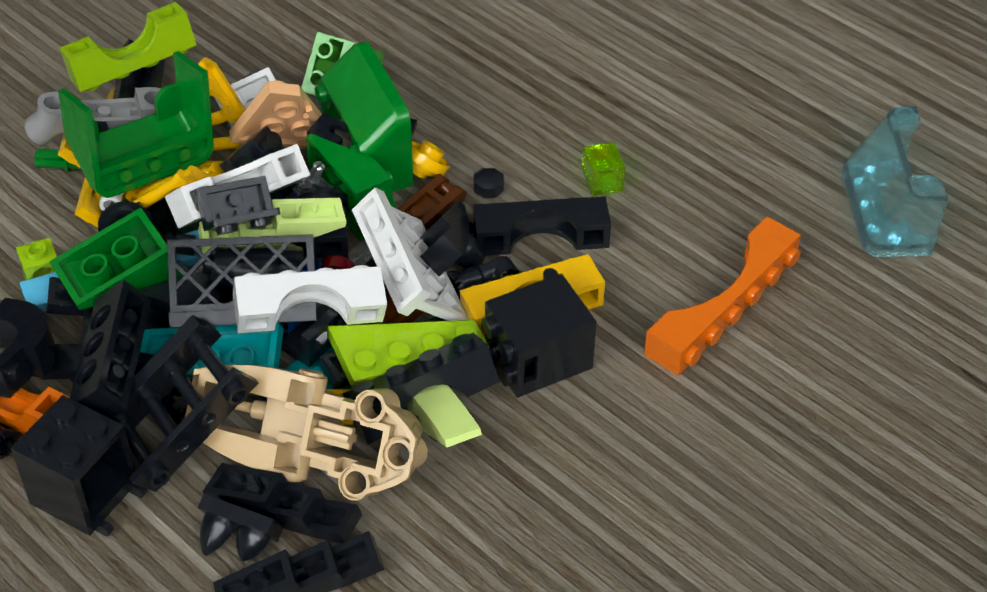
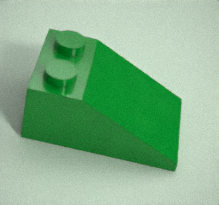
M312 133L307 135L309 173L316 161L321 162L320 166L324 164L325 168L320 177L318 187L328 183L330 188L337 186L341 188L343 193L348 194L347 227L359 241L365 240L352 209L374 188L384 191L391 207L396 208L392 194V188L395 184L390 171L383 169L375 159Z
M141 207L49 261L79 310L93 307L97 297L123 280L139 291L142 288L169 281L167 244ZM177 270V278H180L183 274Z

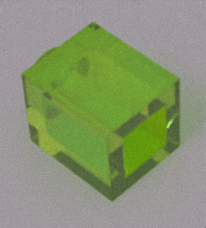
M615 142L583 147L582 172L591 195L598 196L623 192L625 166Z

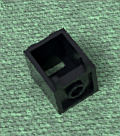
M552 268L545 269L542 281L485 301V317L482 318L485 340L489 346L492 360L498 368L501 382L505 387L509 386L517 398L593 369L597 321L562 273L558 274Z
M64 395L11 447L29 503L89 536L94 531L104 536H109L114 528L109 522L105 521V518L129 492L139 498H142L148 492L146 488L133 484L129 479L136 470L124 425Z

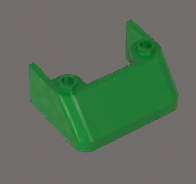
M369 42L356 43L319 79V85L315 86V93L321 105L322 114L324 112L330 114V117L334 119H342L347 124L348 132L351 136V145L347 148L375 159L383 169L390 171L395 184L392 192L414 186L412 132L407 106Z
M180 51L173 53L176 83L163 87L157 93L154 101L155 114L99 133L97 122L93 119L92 110L65 88L58 90L65 139L89 185L100 196L110 198L173 175L179 169L186 170L190 165H200L206 162L212 155L214 141L208 71Z

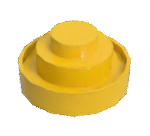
M423 140L421 144L412 141L413 173L422 179H426L427 176L435 177L438 174L445 176L450 167V164L443 158L445 152L429 141Z

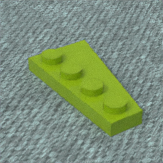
M475 320L328 326L327 332L328 339L351 387L364 380H373L385 374L389 368L395 365H405L418 359L420 354L427 350L439 349L450 344L455 337L462 334L474 332L487 343Z

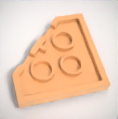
M279 80L268 81L229 130L230 140L233 143H244L253 134L268 126L271 131L280 135L283 147L298 144L299 149H307V131L322 113L299 85L288 84Z

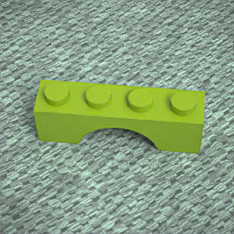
M177 2L148 12L143 32L130 45L109 49L98 45L88 36L62 46L59 49L71 81L80 92L96 90L103 83L110 80L125 78L131 72L140 68L155 66L160 60L173 56L174 52L180 51L184 54L188 49L197 46L187 12Z

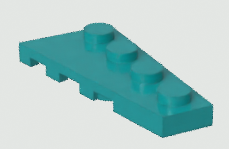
M279 322L276 324L274 331L237 333V325L215 326L222 336L211 348L224 365H260L279 368L284 330ZM180 327L145 329L140 352L155 355ZM201 359L186 373V376L193 377L194 369L206 367Z

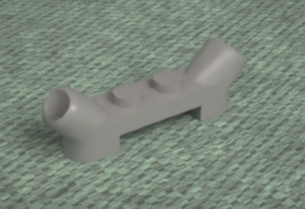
M135 88L134 98L80 101L92 110L95 121H106L108 128L112 129L155 114L154 101L161 88ZM58 91L46 92L40 95L37 99V111L25 120L26 134L37 145L45 146L58 135L64 133Z

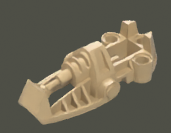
M238 364L225 365V367L229 371L234 367L255 378L259 384L250 393L268 397L267 402L254 400L253 403L243 401L235 408V410L250 413L251 418L263 420L261 433L219 425L203 442L216 452L248 467L283 473L289 482L298 483L302 480H307L310 467L327 471L328 476L338 478L340 492L349 500H360L377 495L380 491L409 479L415 469L425 462L428 451L426 443L421 438L424 429L413 412L400 407L398 395L388 388L365 390L353 400L326 391L328 378L319 371L303 368L299 369V371H290L260 365ZM207 367L194 369L192 384L202 398H204L218 382ZM375 397L380 400L382 405L379 415L373 409ZM187 405L185 418L192 411L189 405ZM351 419L359 421L362 426L383 431L377 462L331 449L332 446L351 450L353 442H356V428L342 425V420ZM402 444H404L409 451V459L407 462H405L400 456V447ZM359 472L366 479L364 490L358 484Z

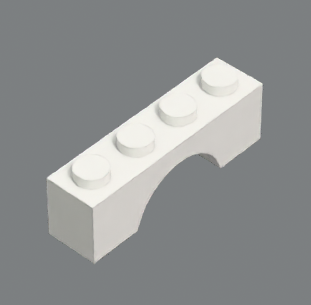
M295 144L214 177L209 176L182 186L166 195L165 199L179 229L201 220L195 189L266 176L269 193L299 182L310 176L298 144Z
M357 265L350 269L336 270L326 267L308 272L286 270L279 274L261 275L259 273H247L243 276L234 277L233 301L237 333L274 331L280 316L287 309L304 302H317L333 308L342 316L347 325L383 322L387 308L381 266Z

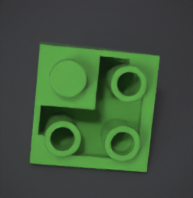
M317 32L301 87L303 91L316 95L315 86L319 85V79L356 43ZM372 47L382 64L385 52Z

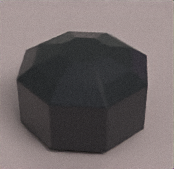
M481 168L474 173V192L482 198H496L504 192L503 173L496 168Z

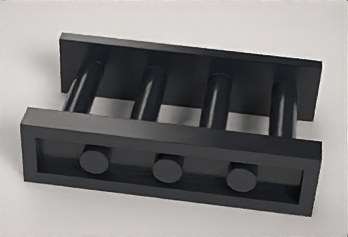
M191 315L134 376L127 410L112 418V420L124 425L129 447L141 464L129 477L130 481L154 492H157L161 486L169 481L174 472L259 384L255 378L234 367L229 371L211 348L222 335L215 326L194 315ZM199 359L202 360L218 382L204 398H202L186 376V373ZM174 386L192 409L178 426L160 402ZM149 413L167 437L153 453L135 429Z

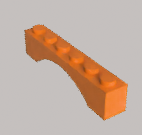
M768 216L764 218L748 234L744 255L745 266L735 282L720 295L702 304L686 309L667 311L646 332L644 355L678 376L688 366L693 367L700 359L702 352L709 345L714 346L719 341L723 331L729 325L734 326L739 321L743 311L749 305L754 306L760 299L762 292L768 286L773 287L787 267L792 268L796 264L801 254V250L798 249L801 234Z

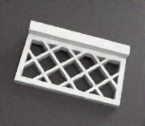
M374 188L352 209V212L377 267L381 266L384 283L398 313L409 316L415 309H419L447 321L469 320L446 271L438 276L420 257L429 248L420 239L426 232L422 221L391 207L385 192Z

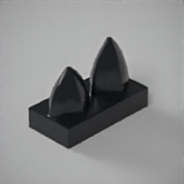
M203 494L198 509L205 513L200 528V545L205 556L221 547L230 537L234 528L237 527V552L241 561H247L258 555L266 547L269 540L278 542L284 529L272 518Z

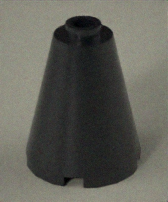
M290 244L281 255L297 268L303 262V247ZM254 245L245 257L261 269L274 253L265 245ZM283 245L271 246H273L278 251ZM219 246L209 258L224 271L238 255L229 246ZM247 246L234 247H236L240 252H242ZM278 257L264 274H279L282 271L292 269ZM241 259L227 275L234 280V277L257 272ZM206 260L203 262L202 273L208 274V282L213 283L221 274ZM224 277L217 286L233 292V285Z

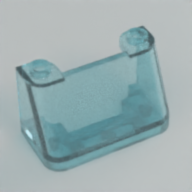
M902 106L890 110L844 163L842 179L861 245L864 251L875 257L931 256L947 204L948 196L942 182L932 175H913L906 156L912 133L917 131L920 125V115L917 107Z

